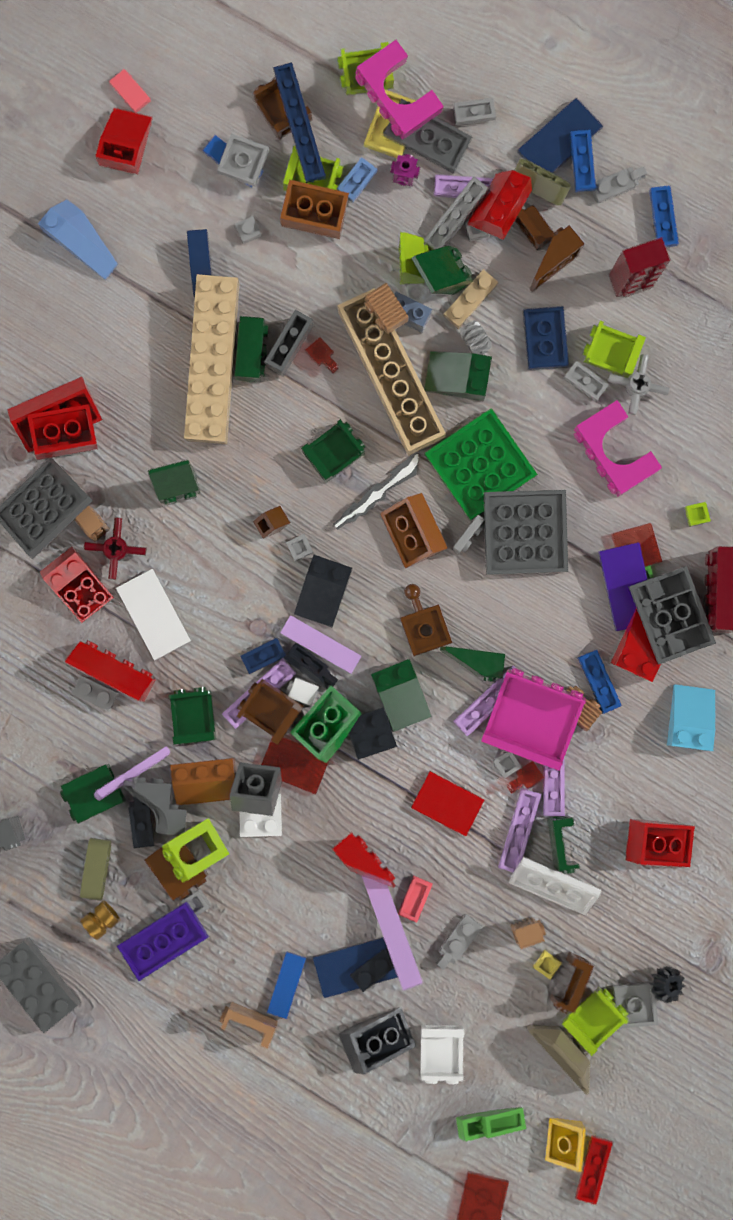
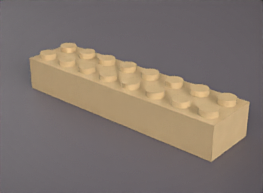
M197 275L184 431V439L186 441L227 444L240 285L236 277Z
M374 288L339 304L338 313L409 456L443 440L446 433L396 331L394 330L389 334L385 330L381 331L375 322L377 318L374 313L370 314L365 308V296L374 291Z

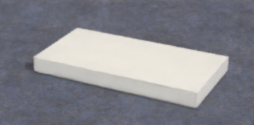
M153 569L116 588L154 660L191 642Z
M524 857L509 880V883L583 915L587 914L601 893V889Z

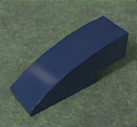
M207 229L187 231L194 297L197 275L212 276Z

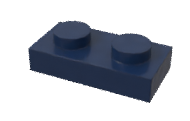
M275 638L240 657L250 675L284 658L286 654L278 638Z

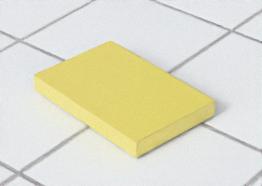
M385 90L387 96L395 103L399 104L401 99L409 103L416 101ZM378 106L363 146L397 158L398 155L403 156L405 147L383 136L389 120H385L381 116Z

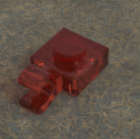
M321 337L305 349V352L318 366L324 363L332 374L339 369L338 364L330 357L334 354V351Z
M531 761L516 771L518 778L509 782L507 788L511 794L523 785L528 790L544 780V776L534 761Z

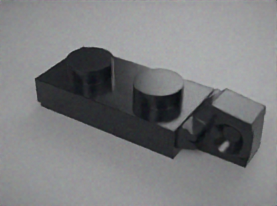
M295 643L283 658L315 683L326 689L330 686L334 687L338 681L336 677L330 674V671L327 669L329 666L298 643Z
M133 796L134 801H130L128 807L133 848L155 846L151 809Z
M388 948L382 949L350 974L362 992L366 991L395 968Z

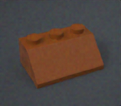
M289 180L280 217L281 226L340 239L349 193Z
M423 493L409 496L380 513L405 568L435 556L448 548Z
M235 758L170 765L176 804L189 805L230 800V793L236 776Z

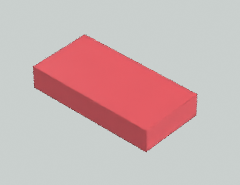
M125 69L109 81L110 85L135 113L151 102L149 96Z
M413 875L398 915L417 923L433 883Z

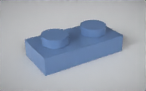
M361 157L337 190L349 193L348 200L354 203L377 173V168Z

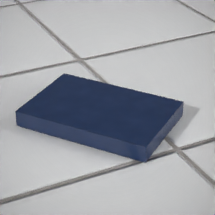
M564 306L523 309L528 370L568 367Z

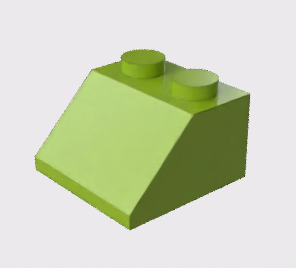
M400 232L399 238L400 284H424L425 281L413 262L412 257L428 252V245H424V238L406 232Z

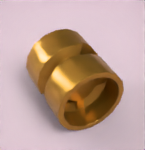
M103 900L94 908V913L89 912L80 921L85 930L95 940H99L106 934V928H113L121 919L113 907Z

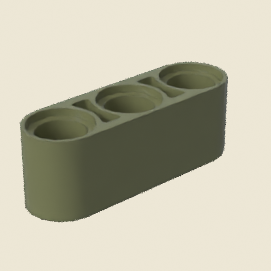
M519 159L514 169L516 172L531 177L532 193L552 204H563L571 188L570 183L526 159Z
M89 839L80 898L102 901L111 852V840Z

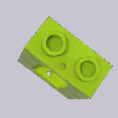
M209 818L161 846L165 859L171 862L174 867L173 872L179 880L181 879L182 883L229 855ZM201 835L211 854L191 865L183 863L179 857L181 847Z

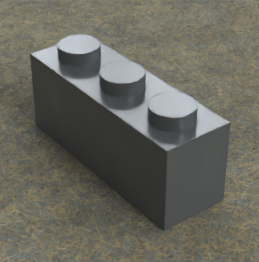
M295 309L265 360L266 368L284 377L314 326L312 318Z

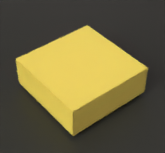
M544 950L533 965V968L551 980L562 962Z

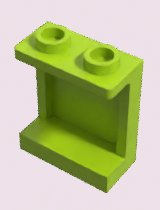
M388 42L380 43V48L347 53H345V48L341 49V56H337L338 68L343 69L340 81L341 87L346 89V95L368 92L364 85L360 86L355 78L356 68L389 45ZM393 73L384 80L385 90L394 89Z
M293 146L283 181L284 191H287L289 180L306 183L295 146ZM320 157L326 178L307 184L337 190L338 185L335 183L337 178H341L343 166L340 165V158H336L333 161Z
M600 320L597 326L593 325L589 336L593 338L590 344L586 343L582 355H585L583 362L621 377L629 378L633 374L646 337L639 334L637 337L605 326L603 325L604 322Z
M598 987L577 1006L575 1013L571 1012L562 1021V1025L591 1056L598 1051V1047L623 1024L626 1025L629 1022L628 1012L622 1005L617 1006L612 1001L614 997L606 988L602 990Z

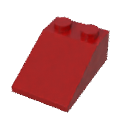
M636 608L610 663L647 681L653 682L661 664L658 665Z
M630 819L625 860L640 865L690 867L695 826Z

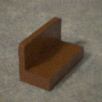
M531 205L526 210L521 209L515 222L536 251H538L550 242L554 237V232L534 205Z

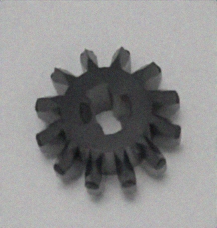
M669 966L657 968V974H651L653 981L649 984L653 988L650 992L655 994L657 1000L665 1003L678 1001L679 995H684L682 988L686 986L682 982L685 977L680 975V971Z

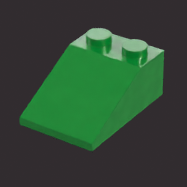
M330 686L290 733L315 757L327 763L341 747L361 712L333 686Z

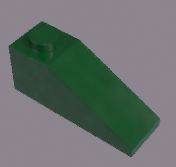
M449 646L440 647L442 653L476 676L484 677L483 681L496 682V679L503 678L505 654Z

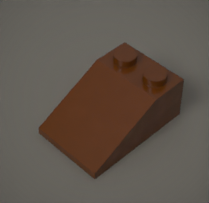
M570 225L564 229L560 227L553 233L554 237L550 240L551 243L529 289L531 292L535 291L580 255L584 242Z

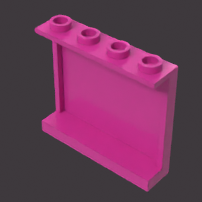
M516 668L508 669L481 742L560 771L580 714L586 703V698L583 697L584 694L576 690L571 692L563 690L564 687L552 682L551 685L544 683L543 678L532 675V677L525 676L522 670Z

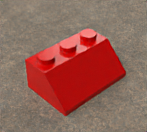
M514 170L496 173L488 187L490 191L469 219V226L504 240L532 191L531 177Z
M89 404L27 415L37 460L98 449Z

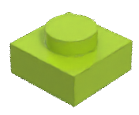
M706 502L685 507L689 527L711 522Z

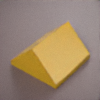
M549 1118L545 1161L576 1172L582 1171L586 1130L582 1121Z

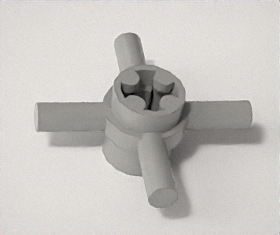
M641 354L638 370L629 378L609 374L608 382L626 386L627 393L632 396L628 411L630 415H636L640 397L645 396L649 391L668 395L669 387L652 384L650 378L645 374L649 358L646 354ZM634 380L643 383L641 390L636 389L637 384L633 383Z

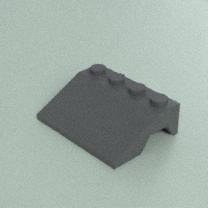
M687 566L629 587L658 665L716 644Z

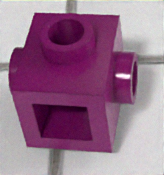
M409 154L398 155L397 161L392 162L390 173H393V182L402 186L412 187L414 179L419 177L420 167L417 166L418 159Z

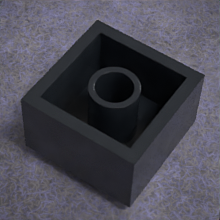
M384 707L360 715L349 732L358 760L397 747Z

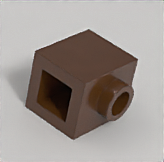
M281 506L262 513L253 523L264 539L280 532L290 524V521Z

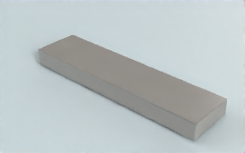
M473 176L425 237L424 243L432 250L446 246L490 189Z

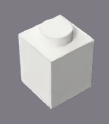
M295 678L294 682L290 681L286 692L290 693V698L312 706L319 687Z

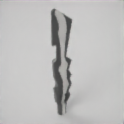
M414 453L390 472L392 476L384 483H376L364 494L357 504L354 502L342 514L341 518L333 523L335 528L339 530L345 524L355 522L358 516L366 515L369 509H374L376 502L385 500L386 491L417 475L418 453Z

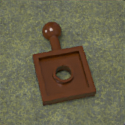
M416 584L406 586L404 594L406 598L412 601L415 613L401 617L400 620L413 657L452 644L439 604L423 610L419 600L421 594L419 586ZM423 625H429L432 628L430 636H423L421 634L420 628Z

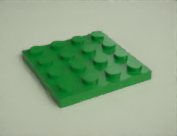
M492 408L424 453L470 521L484 512V492L515 491L538 475Z

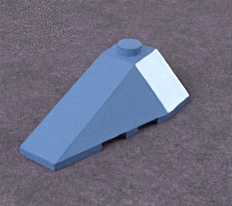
M69 200L51 207L38 223L45 234L106 280L118 265L84 212Z

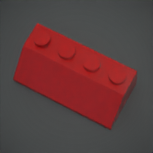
M82 376L7 409L10 422L28 453L34 451L27 417L29 414L89 404L93 424L102 420L91 392Z
M89 640L86 643L80 641L66 658L65 663L138 701L145 702L156 681L151 678L153 674L143 668L141 671L134 669L135 664L125 659L122 662L115 659L116 654L106 649L104 652L98 650V645Z

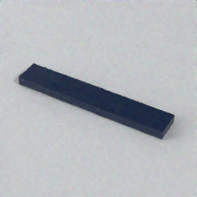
M290 62L273 67L306 183L325 179V172L293 63Z

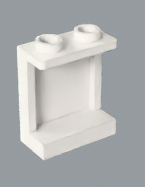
M421 1025L420 1076L421 1080L425 1081V1083L436 1084L438 1081H446L447 1084H458L459 1081H463V1025Z

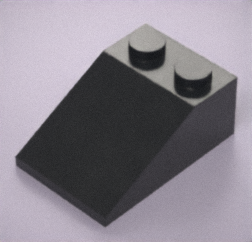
M314 554L294 615L333 628L353 568Z
M401 1007L355 1024L339 1033L353 1073L365 1075L416 1047Z

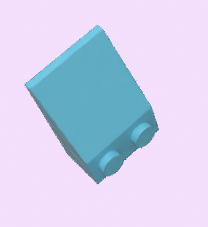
M674 684L667 746L713 751L715 738V690Z

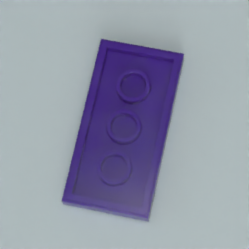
M640 542L598 551L615 631L627 629L636 610L629 587L647 580Z
M186 901L117 945V948L139 982L206 940L209 935Z

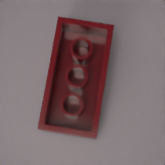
M662 237L622 250L609 273L616 297L623 295L626 298L635 294L637 290L647 291L654 287V284L671 261Z
M717 546L709 550L708 554L705 555V565L708 566V574H705L704 584L707 586V594L704 596V606L707 607L706 618L712 632L732 633L733 547Z

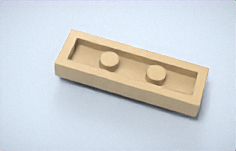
M484 269L443 315L458 329L499 283Z

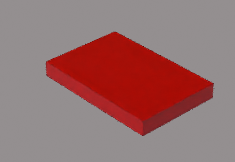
M429 771L411 808L467 836L485 799Z

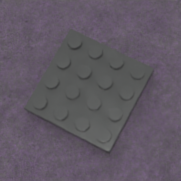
M49 458L0 505V524L33 560L93 500L53 458Z
M566 490L484 492L486 575L568 572Z

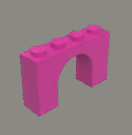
M396 39L357 66L355 78L360 86L364 85L368 91L369 99L373 103L376 102L379 106L381 116L385 120H389L394 134L400 136L403 140L439 115L444 106L433 90L417 101L406 105L395 103L387 96L384 90V80L391 73L406 64L408 58L407 53Z
M618 400L574 428L576 440L580 444L583 443L586 448L585 453L591 461L594 460L597 465V472L602 478H606L609 483L607 486L613 495L616 494L617 497L662 469L652 451L627 465L613 463L606 457L602 446L605 434L628 418L627 413Z

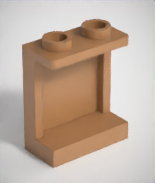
M234 1002L231 1003L230 1007L225 1006L219 1022L223 1023L222 1030H225L230 1019L263 1032L264 1035L260 1046L269 1048L278 1020Z

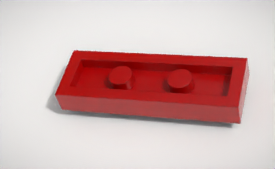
M591 1135L575 1195L577 1200L597 1205L613 1145L612 1140Z

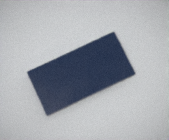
M576 97L522 145L517 153L523 159L554 173L572 156L570 131L591 130L592 139L603 129V125Z
M384 937L313 956L323 998L359 989L350 974L382 949L387 948ZM395 968L375 984L398 978Z

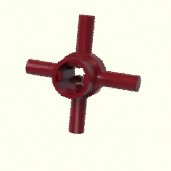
M114 518L113 536L108 538L104 544L84 543V550L103 552L110 560L108 579L116 580L118 561L124 559L127 554L146 556L147 547L128 546L121 538L122 518ZM117 544L121 546V550H117L115 554H112L111 545Z

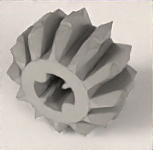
M478 321L468 322L460 329L461 336L472 353L483 355L491 348V341Z

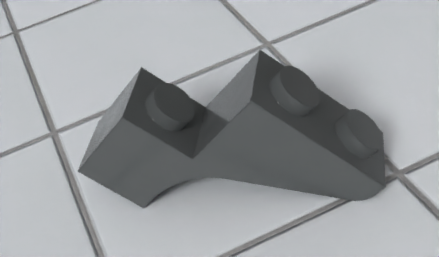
M133 777V781H124L125 790L153 811L156 819V833L181 835L185 832L187 810L179 809L178 804H170L171 784L163 783L161 778H151V782H145L146 778Z

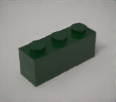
M240 316L235 368L236 381L260 383L261 377H265V364H262V358L267 355V345L264 344V337H268L269 325L265 324L264 318Z

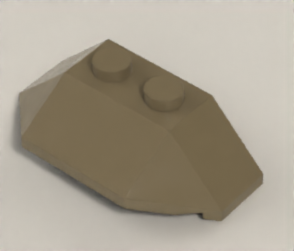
M527 1026L526 1028L530 1034L587 1095L590 1085V1061L586 1057L589 1053L581 1044L576 1046L572 1041L574 1039L573 1035L567 1029L562 1030L559 1026Z

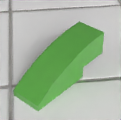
M522 1107L490 1110L456 1117L459 1139L465 1142L483 1137L489 1139L526 1129Z

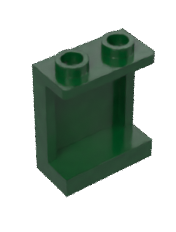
M341 419L312 443H307L301 448L302 453L325 483H328L365 455L364 443L359 437L355 439L352 435L353 429L348 422L343 423Z
M206 687L194 688V692L186 693L185 689L173 690V694L168 695L171 704L174 736H172L173 745L217 740L212 691H206Z
M105 764L61 785V797L64 802H68L71 808L69 814L72 820L77 821L78 824L126 801L121 788H118L101 800H97L94 796L97 790L116 779L109 764Z
M568 815L549 817L547 820L553 866L562 874L575 873V869H579L580 865L575 861H566L562 832L563 827L574 826V818Z

